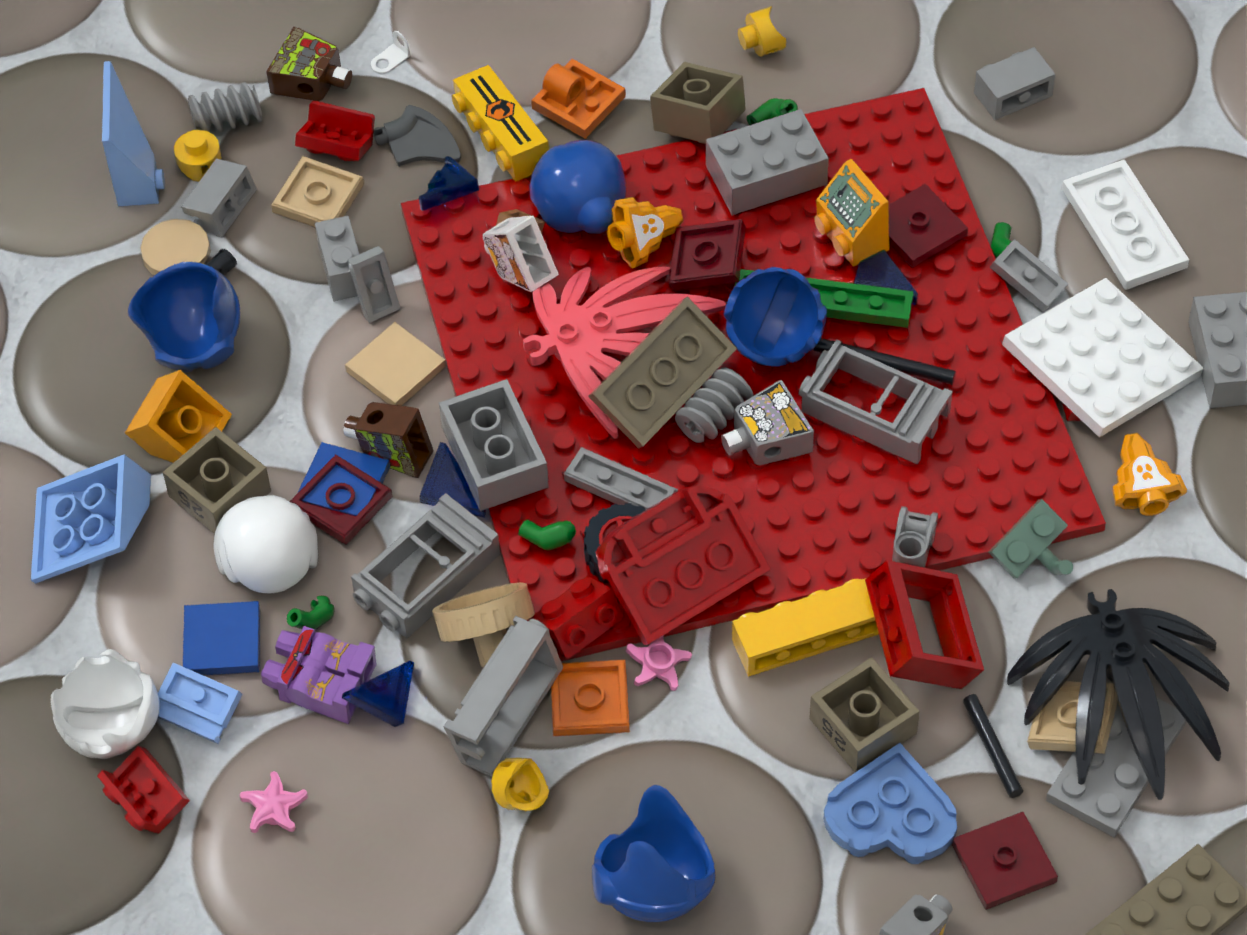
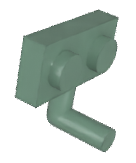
M1039 499L988 551L1013 578H1018L1036 558L1054 575H1068L1073 571L1071 561L1059 560L1047 548L1068 525L1043 499Z

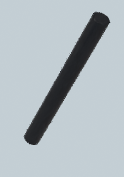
M821 338L813 351L820 353L824 350L829 351L835 341ZM841 343V345L903 373L953 385L956 374L954 370Z

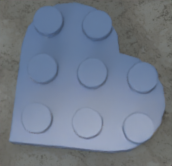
M898 743L839 783L829 793L828 801L824 808L823 820L830 837L856 857H864L868 853H874L888 847L897 855L904 857L908 863L919 864L924 860H929L943 854L952 844L953 838L957 834V813L950 798L901 743Z

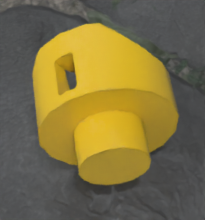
M772 6L748 13L745 19L746 26L738 29V38L744 50L753 48L760 57L786 48V38L775 29L771 22L770 12Z
M192 130L181 135L175 142L174 154L176 163L180 170L193 181L199 182L215 159H221L218 139L208 131Z
M506 758L498 764L493 772L491 780L492 793L495 801L503 808L522 811L536 810L548 798L549 789L544 776L531 758Z

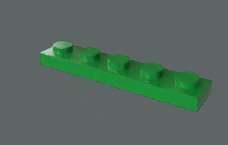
M741 269L739 281L754 271ZM806 277L811 287L818 289L821 302L827 308L828 318L904 328L909 326L913 291Z

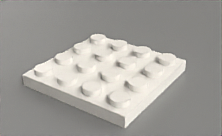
M1107 278L1004 336L1002 345L1099 438L1200 378L1203 367Z

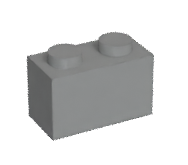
M1033 47L1023 52H1017L995 64H988L976 71L974 94L992 118L997 120L1053 95L1055 73L1036 48Z
M349 216L314 223L318 248L333 302L358 296L347 262L348 259L359 255Z

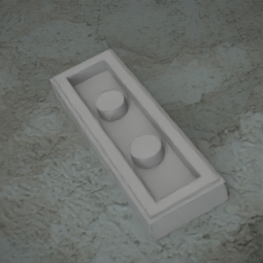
M583 447L580 448L564 473L565 482L615 504L625 505V503H632L634 506H643L646 510L678 491V489Z

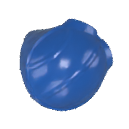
M197 262L174 264L150 277L131 299L128 315L150 342L155 352V359L159 364L174 370L191 372L196 368L208 369L218 366L234 353V338L240 322L239 299L230 281L213 267Z
M653 785L644 792L639 804L637 817L620 835L611 834L600 843L595 854L594 864L592 865V884L596 900L601 904L612 906L629 918L644 922H663L685 915L709 895L715 883L714 861L704 837L673 795L660 785Z

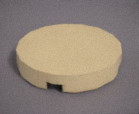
M184 219L167 220L155 225L143 237L140 247L144 266L152 275H156L160 271L180 262L205 264L211 253L207 233L200 225Z

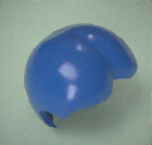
M576 140L552 147L539 159L530 181V199L535 204L542 219L549 227L565 233H576L583 230L589 234L605 232L608 230V226L613 223L612 208L615 200L626 197V181L620 160L609 148L592 140Z

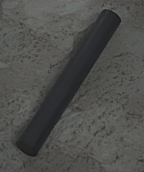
M971 694L965 697L963 703L1010 798L1020 796L1023 793V789L977 695Z

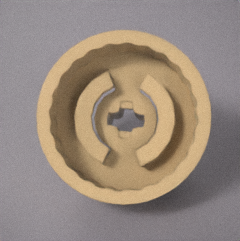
M511 583L472 592L442 603L432 610L440 640L452 642L473 638L481 667H485L507 633L506 628L511 627V625L514 626L513 619L515 616L528 620L535 615L526 583Z

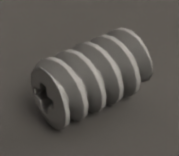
M246 82L241 83L240 93L235 90L233 85L228 86L226 97L220 89H215L213 100L207 92H202L200 103H198L193 95L188 96L189 109L195 130L201 127L202 130L210 132L211 124H214L217 130L222 132L224 121H227L231 128L234 129L239 117L247 126L249 125L251 114L254 115L258 122H262V113L255 87L253 85V90H251Z
M718 369L711 375V379H708L702 385V388L694 393L693 398L686 401L684 407L676 412V423L681 431L696 443L704 442V437L714 439L718 436L717 429L722 430L727 426L726 420L734 418V409L753 397V391L747 382L732 369Z

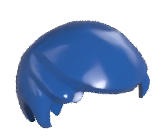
M770 267L765 270L757 269L746 278L740 280L729 296L724 310V317L727 319L726 332L733 345L747 359L765 366H783L799 361L806 353L817 346L825 328L827 308L821 302L818 289L811 287L806 277L798 271L778 267Z

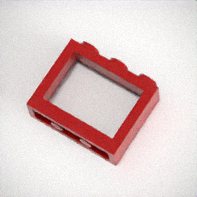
M886 560L865 579L890 677L963 689L984 671L957 574ZM909 598L929 602L944 656L923 653Z

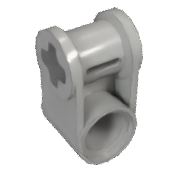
M901 506L895 533L892 561L925 568L929 549L934 541L938 513L932 512L931 515L910 512L907 507Z

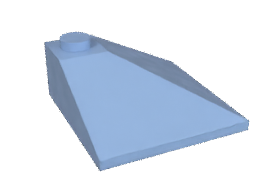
M105 61L103 70L102 143L118 206L159 204V190L165 189L163 169H157L154 154L111 61Z
M124 454L38 487L36 492L31 581L36 584L124 551L150 505L151 474Z

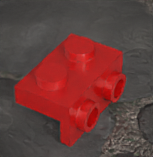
M314 100L309 104L308 121L296 133L295 146L306 148L307 151L315 154L326 153L335 155L344 161H359L373 145L375 116L370 113Z
M586 576L575 581L570 586V589L556 599L545 603L541 610L536 612L530 619L540 621L549 629L551 639L555 640L561 655L569 659L620 622L624 615L612 588Z
M139 745L113 773L101 770L97 775L105 785L102 789L104 794L115 804H121L127 812L124 815L125 819L138 831L145 829L159 834L190 801L150 752Z

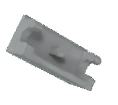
M216 158L181 208L185 214L198 217L199 219H195L193 222L200 225L204 231L216 234L217 237L222 238L257 188L247 166Z

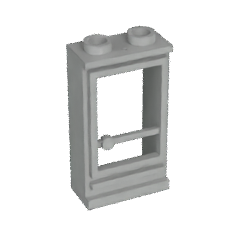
M837 339L829 351L824 350L821 353L816 364L815 373L812 377L807 376L804 379L799 390V395L802 396L801 411L915 464H918L921 459L922 442L926 436L932 439L936 434L940 414L948 417L951 410L953 393L951 390L946 388L941 390L841 345V341ZM838 368L885 389L878 402L871 405L870 413L823 392ZM891 392L908 399L893 423L876 416L881 413L882 405Z
M445 493L431 510L360 573H355L351 576L354 590L353 598L364 610L371 609L375 612L388 630L392 632L397 630L407 639L433 616L432 610L435 607L453 598L500 555L499 536ZM437 531L465 553L453 565L447 556L439 555L424 543ZM420 547L438 561L441 568H446L447 570L413 601L406 604L384 586L381 581Z
M517 616L514 617L513 622L515 626L511 625L460 703L462 708L461 710L457 708L455 711L456 717L454 721L448 719L443 726L460 762L491 777L498 764L505 760L563 669L557 648L554 646L549 634V629L535 619L527 621Z

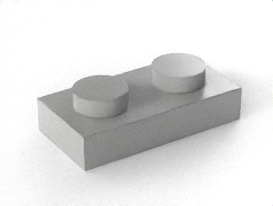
M1015 239L990 266L993 271L1043 312L1068 285L1066 281Z
M379 246L347 260L363 315L369 323L401 309L385 253Z

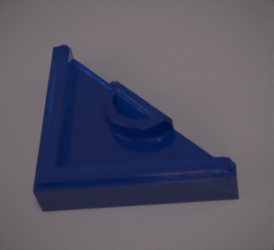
M446 156L445 165L441 170L436 171L428 183L426 194L419 196L420 209L424 211L479 191L478 180L453 158Z
M885 250L860 261L853 284L913 291L912 304L917 305L918 293Z
M440 442L420 493V503L435 506L439 502V498L446 493L474 516L485 518L486 509L479 510L458 462L446 443Z
M407 661L344 692L342 699L394 727L404 724L414 662Z

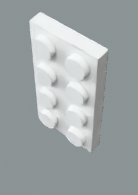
M1125 159L1063 180L1062 191L1125 290L1188 268L1189 258Z

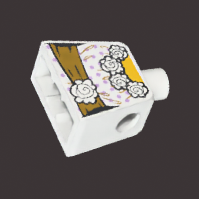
M534 216L508 218L483 234L485 251L490 255L497 273L502 279L532 292L559 275Z

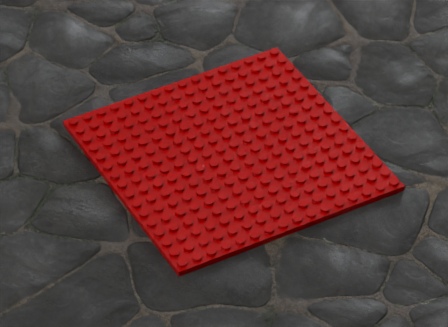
M925 88L804 114L829 158L827 185L842 165L852 159L888 200V205L926 184L968 227L966 237L913 268L890 244L889 251L854 267L845 256H839L833 246V242L826 234L822 235L819 232L814 217L817 215L816 199L827 185L731 215L706 167V144L689 139L616 155L622 164L625 175V198L634 197L637 202L649 201L654 207L667 205L681 209L684 221L679 227L742 219L746 229L741 269L755 271L757 269L765 270L770 267L796 270L807 278L913 291L908 328L827 317L821 338L836 341L837 339L843 344L956 371L953 385L910 375L941 390L946 388L953 391L950 413L948 417L940 414L936 434L932 439L926 436L922 442L921 459L918 464L805 413L803 415L814 431L813 452L764 465L755 464L746 449L732 455L726 453L722 445L721 435L735 430L734 418L726 420L727 426L724 429H717L718 436L716 438L708 439L704 437L705 439L702 443L692 441L681 431L675 420L676 413L639 449L619 428L618 437L614 439L582 400L569 379L562 362L557 359L555 354L548 356V359L543 364L532 366L530 354L539 351V349H531L525 352L523 339L530 335H548L536 313L533 291L529 292L502 279L498 275L490 255L484 248L483 234L496 226L499 213L518 209L543 220L535 204L530 199L532 175L516 182L512 178L401 203L403 218L455 397L507 379L547 462L548 488L488 508L493 529L499 536L500 553L509 584H527L535 613L541 610L545 603L556 599L570 589V586L575 581L586 576L599 581V578L596 575L593 576L590 572L589 565L587 566L585 561L584 531L586 526H589V520L593 516L595 517L598 511L603 508L607 509L615 503L564 481V473L581 447L678 489V491L687 487L702 485L715 488L721 493H727L734 501L771 568L766 573L666 633L663 637L737 620L740 616L749 612L759 613L771 609L783 601L793 602L808 597L811 593L818 590L827 591L843 586L849 580L869 577L886 560L892 561L895 533L901 506L907 507L910 512L931 515L932 512L938 513L934 541L932 546H930L925 568L938 571L993 558L988 551L1039 499H1043L1068 525L1051 544L1105 530L1106 522L1051 391L1002 345L1004 336L1022 326L1023 323L1005 280L990 268L995 261V256ZM545 223L542 236L559 274L547 283L555 290L557 304H560L563 289L569 279L586 267L591 268V279L586 293L578 306L583 305L600 288L623 275L653 267L671 268L676 231L662 238L659 249L649 254L648 262L636 268H631L623 260L620 251L615 250L611 246L607 230L600 234H589L584 230L576 233H565L557 231ZM669 274L614 304L638 297L658 294L699 295L722 300L727 304L735 283L672 290L669 285ZM724 310L706 314L710 321L730 340L726 332L727 319L724 317ZM656 326L624 333H650ZM736 349L721 365V368H729L739 374L751 387L753 396L782 380L801 410L802 396L799 395L801 384L807 376L812 377L815 373L816 364L821 353L811 350L797 362L772 367L757 364L744 357ZM602 352L603 354L610 356L620 362H622L627 357L624 355ZM838 368L823 392L870 413L871 405L878 402L885 389ZM595 373L602 383L604 380ZM891 392L882 405L881 413L876 416L893 423L908 399ZM527 519L542 528L558 521H570L576 528V535L568 544L549 551L543 550L519 536L518 532L522 523ZM605 583V584H604V585H606V586L612 588L609 583ZM615 592L614 595L624 618L569 659L561 655L555 640L552 639L561 662L624 647L630 643L637 644L642 642Z

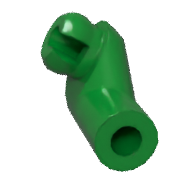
M769 99L747 115V122L749 125L796 111L798 106L791 99Z
M998 222L994 227L990 247L995 258L1012 242L1009 240L1012 228L1004 222Z
M527 519L520 526L518 535L543 550L549 551L568 544L575 537L576 528L570 521H558L542 528Z
M317 596L318 601H311L310 606L312 610L310 612L297 608L291 609L287 614V623L299 629H303L306 626L316 630L332 619L335 612L334 605L331 604L330 598L327 596Z

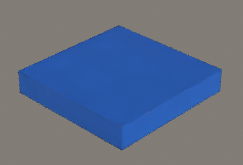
M321 442L299 491L335 454L382 484L390 469L389 460ZM336 465L302 502L357 516L372 500L376 489ZM346 483L354 489L355 501L349 508L336 510L327 504L326 491L333 484ZM338 489L331 493L330 500L334 503L342 504L350 499L351 494L345 489Z
M259 601L184 605L183 667L201 675L260 672Z

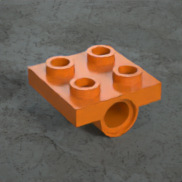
M571 59L565 66L557 63L547 71L543 80V89L531 102L533 110L586 139L626 97V90L614 81Z

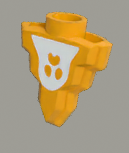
M634 197L615 200L612 208L613 223L608 226L607 236L611 246L615 250L620 251L623 260L631 268H636L648 262L649 254L659 249L662 238L673 234L676 228L683 223L682 211L667 205L654 207L649 201L637 202Z
M1138 433L1126 434L1124 436L1120 453L1123 464L1117 470L1118 483L1112 489L1115 506L1122 509L1139 508L1140 513L1145 516L1160 514L1168 508L1169 502L1185 495L1187 488L1181 475L1172 473L1166 461L1156 458L1151 445Z

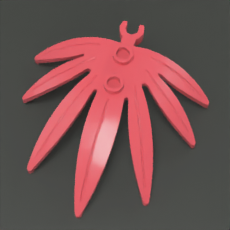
M590 267L581 269L569 279L563 289L560 304H557L555 290L549 283H545L533 291L536 313L548 335H530L523 339L525 352L531 349H539V351L530 354L532 366L543 364L548 359V356L555 354L557 359L562 362L569 379L582 400L614 439L618 437V427L588 397L601 384L595 373L605 380L621 363L602 352L628 356L649 333L624 332L657 326L687 296L705 315L725 310L726 303L722 300L690 294L649 295L614 304L658 279L669 275L670 267L647 268L623 275L600 288L581 306L578 305L585 295L591 279Z

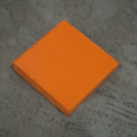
M626 660L562 663L563 669L551 686L553 736L630 732Z

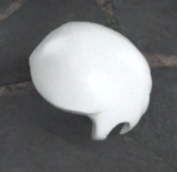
M267 495L251 497L239 502L223 515L215 531L213 545L219 572L226 574L231 582H241L250 590L268 594L285 591L297 584L306 575L309 568L317 566L318 541L316 528L311 523L306 512H303L297 504L290 503L285 498Z
M113 649L102 652L100 655H103V657L101 658L81 657L76 662L75 669L62 678L63 687L56 689L51 694V708L57 731L73 750L90 758L108 759L129 751L146 738L156 724L159 715V696L150 675L140 671L138 662L128 661Z

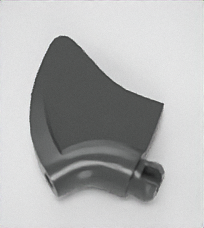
M408 105L401 117L384 123V127H376L374 129L376 144L384 145L389 143L398 166L420 160L458 163L461 160L459 147L451 132L438 118L422 108Z

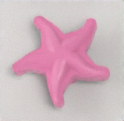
M663 636L653 641L648 647L640 648L630 643L626 648V652L642 665L641 674L634 681L636 686L648 683L657 677L667 682L672 691L677 690L678 679L674 667L681 661H690L692 657L689 651L673 649L668 643L664 642Z
M275 771L271 772V782L264 791L254 790L240 793L242 802H249L256 808L250 823L252 833H257L260 826L266 823L279 825L290 832L295 831V823L289 819L290 811L308 798L305 789L297 793L283 791L282 782Z

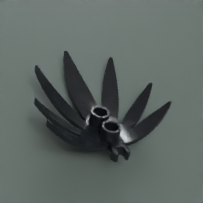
M1107 590L1106 602L1097 601L1094 593L1090 592L1088 593L1087 609L1092 615L1079 617L1063 623L1038 639L1010 670L1007 676V685H1011L1060 653L1046 669L1031 696L1024 715V725H1029L1067 681L1083 656L1090 655L1084 670L1077 705L1075 747L1078 783L1080 785L1085 783L1095 753L1104 712L1107 676L1114 684L1120 711L1141 766L1157 799L1162 800L1165 788L1163 727L1156 694L1144 663L1147 664L1162 689L1214 759L1220 761V746L1199 698L1176 666L1154 646L1156 645L1228 692L1230 683L1222 672L1199 650L1182 639L1215 651L1217 643L1201 628L1177 615L1149 608H1129L1116 611L1117 595L1114 590Z

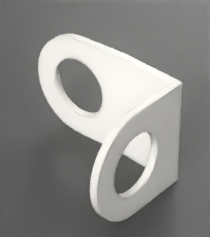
M394 31L392 34L393 44L371 61V68L374 72L380 74L388 73L410 56L408 42L399 31ZM397 36L403 40L404 46L400 44ZM379 60H386L389 62V65L384 69H380L376 66V63Z

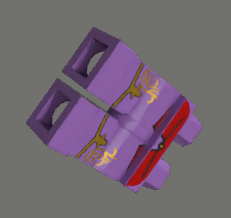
M306 626L303 627L300 634L282 630L276 642V654L288 657L285 665L268 660L261 672L262 683L278 690L281 701L293 702L303 708L349 724L361 699V692H364L377 665L375 646L363 642L356 646L337 640L325 633H315L314 629Z

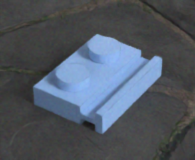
M172 663L158 692L160 707L158 718L219 744L221 740L219 737L223 729L227 727L243 694L234 688Z

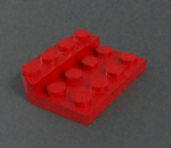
M702 485L681 489L618 526L605 537L596 551L598 568L602 579L609 581L644 645L652 643L771 569L731 497L727 493H721L715 488Z

